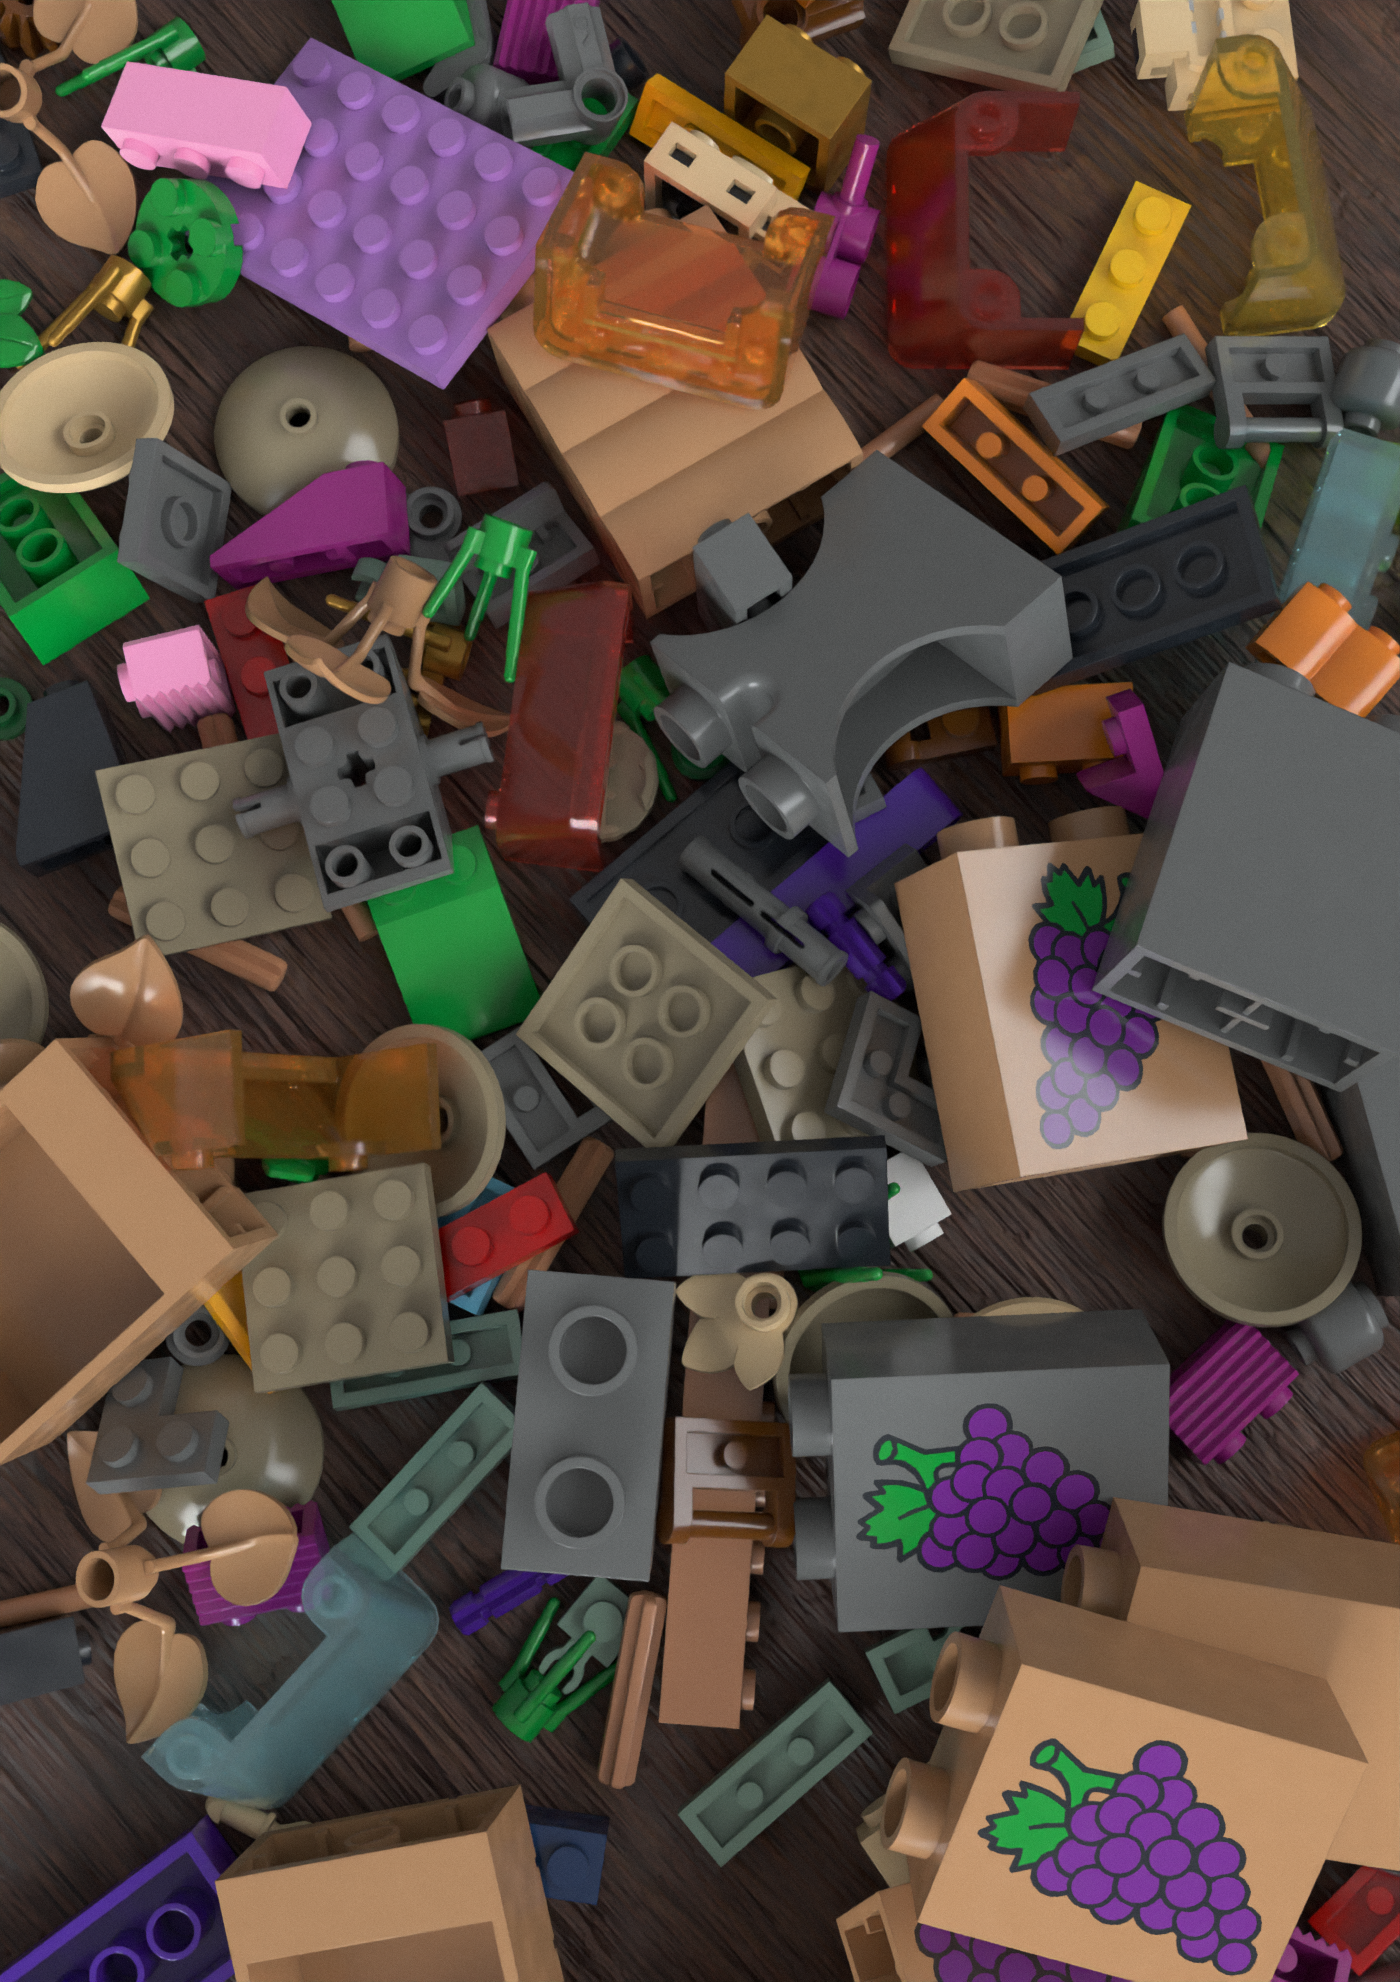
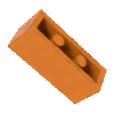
M963 378L922 425L937 442L1057 555L1071 550L1110 508L1099 495L1057 456L1054 457L1048 447L976 380Z

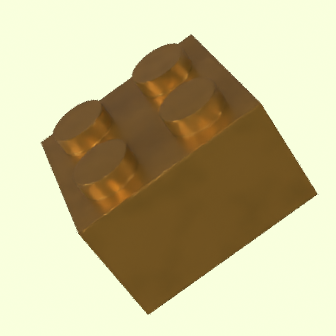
M766 15L725 73L724 114L810 167L811 170L804 187L820 196L822 191L828 193L849 163L856 136L865 132L872 80L867 78L862 69L850 59L845 57L835 58L816 46L809 35L801 28L792 24L783 25L769 15Z

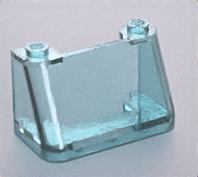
M353 1532L337 1543L324 1556L303 1583L301 1599L304 1611L327 1637L259 1711L246 1700L234 1710L223 1713L209 1711L200 1702L189 1717L178 1720L166 1729L141 1758L166 1782L177 1789L263 1810L282 1806L294 1796L428 1648L438 1630L439 1616L437 1607L430 1597L402 1570L394 1573Z

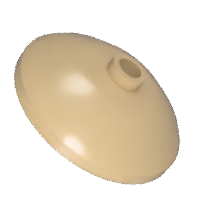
M113 342L79 343L57 349L37 358L17 372L0 391L1 468L11 478L24 486L52 493L90 491L110 485L129 475L132 467L136 439L159 438L163 441L171 426L174 415V396L164 371L146 353L128 345Z

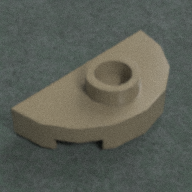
M600 716L593 844L618 841L638 829L653 810L659 788L656 758L643 738L630 730V727L624 722Z

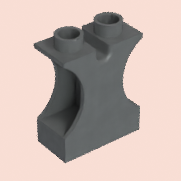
M878 450L873 452L821 497L824 508V530L819 550L804 577L784 598L761 614L726 629L696 635L659 634L650 642L670 694L654 708V715L660 728L671 743L689 761L700 768L707 767L720 754H723L737 767L746 772L738 780L739 787L753 810L771 829L786 839H793L809 825L847 857H850L858 850L855 835V814L862 786L874 764L894 742L920 724L949 712L980 706L1019 707L1073 658L1062 576Z

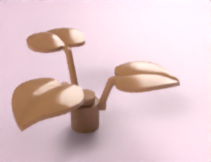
M35 0L33 18L37 30L45 38L61 43L57 50L34 60H22L18 69L11 65L0 63V118L13 123H23L28 130L33 131L62 159V161L52 163L44 168L36 184L35 201L38 212L46 225L56 235L70 243L96 249L110 255H116L128 243L129 236L134 230L138 213L137 186L131 168L116 149L98 140H90L83 143L72 155L66 145L37 119L36 115L42 105V92L39 84L33 77L35 73L66 60L72 50L83 61L89 64H96L100 60L131 46L138 28L136 0Z
M391 556L378 582H372L363 599L332 631L287 601L273 586L269 577H265L256 584L246 600L245 613L248 619L265 633L284 642V649L293 660L313 674L326 678L340 691L362 702L370 704L383 703L391 692V686L387 679L361 665L381 631L383 630L395 636H402L406 628H413L407 685L410 689L419 693L417 702L422 707L458 729L473 726L475 723L482 721L488 737H495L516 727L523 716L501 712L482 705L444 685L441 686L433 679L421 675L425 631L431 619L425 618L422 610L438 581L429 571L410 560L399 556ZM371 609L367 617L371 625L354 653L350 657L346 656L338 650V648L344 647V641L341 638Z
M146 934L124 948L92 961L77 974L71 986L70 1002L77 1018L86 1028L96 1033L90 1034L88 1037H111L114 1043L119 1046L150 1083L149 1068L153 1057L147 1050L162 1049L171 1043L179 1033L184 1014L181 994L175 976L153 938ZM0 1039V1090L45 1048L36 1042L25 1039ZM181 1119L232 1179V1184L237 1188L235 1183V1161L227 1142L224 1139L216 1138L215 1134L217 1131L205 1123Z
M76 1430L67 1433L68 1458L75 1494L87 1526L95 1536L104 1541V1543L99 1545L98 1551L88 1553L80 1561L76 1571L78 1593L82 1600L91 1607L102 1608L110 1606V1611L113 1615L127 1613L142 1619V1621L132 1624L122 1633L114 1653V1679L125 1716L126 1742L128 1744H136L160 1737L172 1731L194 1712L201 1702L207 1687L208 1662L205 1649L197 1637L187 1633L175 1634L176 1622L173 1617L133 1601L141 1600L150 1593L157 1583L159 1572L211 1560V1580L216 1591L224 1599L239 1606H250L265 1602L280 1590L289 1575L299 1542L297 1525L290 1511L275 1497L259 1490H232L215 1498L203 1511L201 1528L208 1548L155 1559L143 1547L128 1544L147 1528V1521L143 1513L150 1511L158 1504L162 1489L98 1494L86 1484L98 1431Z

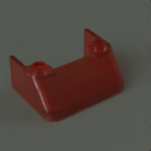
M981 91L907 128L892 139L885 161L886 345L890 355L897 363L912 369H970L975 360H981L1005 369H1069L1084 332V318H1021L1020 293L1017 285L1008 275L992 269H970L968 156H992L1002 151L1065 152L1080 105V92Z
M603 580L531 590L528 593L500 791L489 790L485 812V828L496 830V842L504 861L601 872L604 869L605 858L600 833L625 643H634L635 635L630 583Z

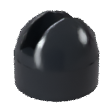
M619 36L609 44L615 72L623 79L628 92L636 89L649 78V72L645 64L623 37Z

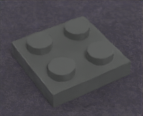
M159 438L136 439L133 463L129 473V488L123 526L119 535L117 562L193 603H204L206 600L215 598L218 574L210 568V555L223 546L232 489L230 483Z

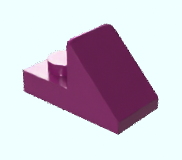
M1127 689L1106 697L1111 718L1102 720L1103 730L1112 755L1114 757L1123 756L1081 770L1076 773V776L1087 792L1149 819L1164 771L1144 704L1131 689Z

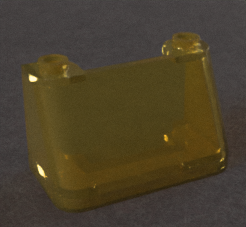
M1250 34L1216 38L1184 114L1189 143L1199 142L1202 138L1214 142L1223 151L1222 160L1224 167L1254 164L1264 222L1259 225L1251 241V257L1254 269H1250L1244 279L1246 288L1236 299L1225 302L1220 311L1224 336H1266L1319 328L1331 321L1340 309L1345 299V282L1313 113L1280 49L1270 39L1261 35Z

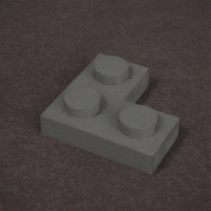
M870 991L857 998L824 1112L869 1136L885 1135L887 1145L930 1167L944 1163L947 1156L934 1089L909 1077L922 1029L920 1017Z
M172 1357L142 1360L107 1392L86 1484L98 1494L217 1484L229 1421L217 1410L174 1414L184 1368Z

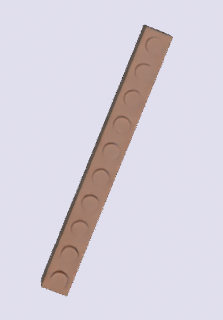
M732 1063L706 1100L703 1145L761 1142L734 1063ZM784 1271L739 1273L745 1278L758 1273H773L784 1278ZM773 1298L760 1300L755 1307V1315L759 1318H768L769 1309H777V1301ZM691 1310L688 1338L695 1324L701 1319ZM735 1367L713 1374L685 1369L682 1417L774 1422L775 1402L763 1401L764 1384L753 1390H747L736 1374ZM693 1489V1510L755 1512V1507L765 1508V1492ZM689 1538L685 1544H672L659 1723L739 1729L740 1711H753L756 1669L744 1668L745 1642L758 1643L761 1602L748 1601L750 1574L763 1575L765 1546L761 1540Z

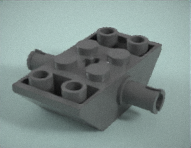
M387 633L378 636L361 664L389 681L391 692L383 703L370 704L355 699L333 686L326 678L313 674L297 662L264 672L290 776L287 777V784L243 798L237 797L233 799V809L236 812L240 811V814L235 815L246 839L252 838L256 834L300 821L304 828L323 907L327 913L453 874L452 833L438 786L441 783L440 777L483 763L495 762L494 753L489 748L491 743L482 721L475 723L473 726L427 739L393 644ZM360 642L338 648V650L350 657ZM364 781L367 782V784L360 787Z

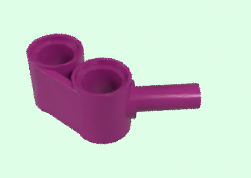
M864 134L857 135L841 191H836L834 194L821 192L806 235L805 246L809 248L802 247L797 256L786 291V302L840 320L845 319L858 282L861 265L865 263L881 213V210L869 207L868 201L864 198L880 144L876 138Z

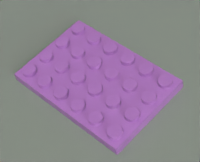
M310 38L274 83V85L288 88L312 123L288 188L284 189L261 184L260 188L251 189L239 185L231 179L210 175L204 180L216 185L227 196L235 209L239 224H231V228L234 234V246L243 245V262L240 271L242 276L444 390L487 334V328L494 325L592 196L593 192L585 177ZM189 230L186 231L184 242L190 245L188 242Z

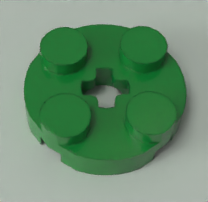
M160 178L153 183L151 190L145 196L138 213L136 230L129 236L128 253L130 259L135 266L143 269L144 275L151 282L154 291L175 307H199L206 303H216L224 299L231 292L238 280L242 267L243 245L234 246V234L231 228V224H239L235 209L227 196L216 185L207 180ZM188 230V242L193 249L192 254H188L185 248L184 238Z

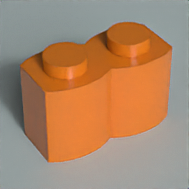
M1307 581L1292 592L1282 604L1283 609L1273 614L1245 648L1260 663L1282 665L1305 676L1315 689V698L1365 718L1400 678V658L1397 656L1400 653V646L1390 635L1378 627L1370 626L1365 630L1359 626L1348 614L1352 608L1350 602L1338 590L1326 583H1320L1316 587Z

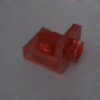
M490 397L454 403L455 414L444 416L443 421L458 496L518 486V476L504 406L492 407Z

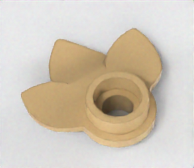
M739 1273L693 1275L676 1289V1294L684 1305L701 1318L695 1324L683 1351L682 1364L687 1369L713 1374L735 1367L736 1374L741 1383L749 1391L763 1385L776 1375L785 1358L783 1334L793 1322L799 1309L797 1295L788 1281L773 1273H758L748 1278L743 1277ZM764 1298L775 1299L777 1301V1309L772 1316L759 1318L755 1315V1307L760 1300Z

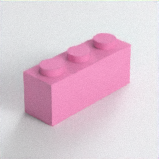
M127 61L101 127L120 148V155L127 162L144 170H154L156 166L179 170L183 174L195 179H206L208 175L231 179L237 184L251 189H258L261 187V184L287 189L312 123L285 86Z

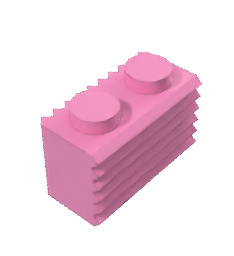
M200 625L123 643L126 663L117 665L120 686L127 702L136 701L142 718L152 716L163 729L171 733L174 726L183 730L185 725L189 723L195 727L198 720L208 715L227 713L231 718L236 710L229 679L222 657L210 639H208V636L205 635L202 628H200Z

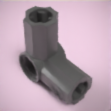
M588 2L567 5L563 9L549 14L545 22L559 81L504 89L499 92L497 98L502 135L526 148L572 140L584 145H597L605 142L612 135L628 102L626 85L614 69L600 7L591 6ZM593 98L598 100L605 107L607 114L597 115L590 112L584 106L582 99Z

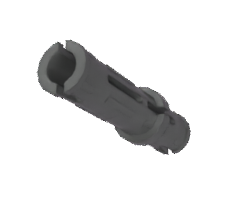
M700 835L695 838L680 855L677 862L678 868L691 875L727 908L735 912L765 937V947L775 955L783 952L816 980V983L823 987L828 985L841 972L848 961L849 955L845 951L838 949L807 923L808 915L798 906L789 908L756 881L752 875L744 871L713 846L705 836ZM721 875L725 879H727L731 884H733L737 889H739L743 894H745L748 898H750L754 902V904H752L737 890H735L731 885H729L725 880H723L721 878ZM771 917L774 918L776 922L779 923L783 928L791 932L795 937H797L801 942H803L805 946L799 943L796 940V938H794L790 933H788L787 931L782 929L778 924H776L771 919Z

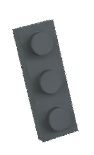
M1185 333L1033 391L1028 394L1023 409L1055 457L1209 396L1217 380Z

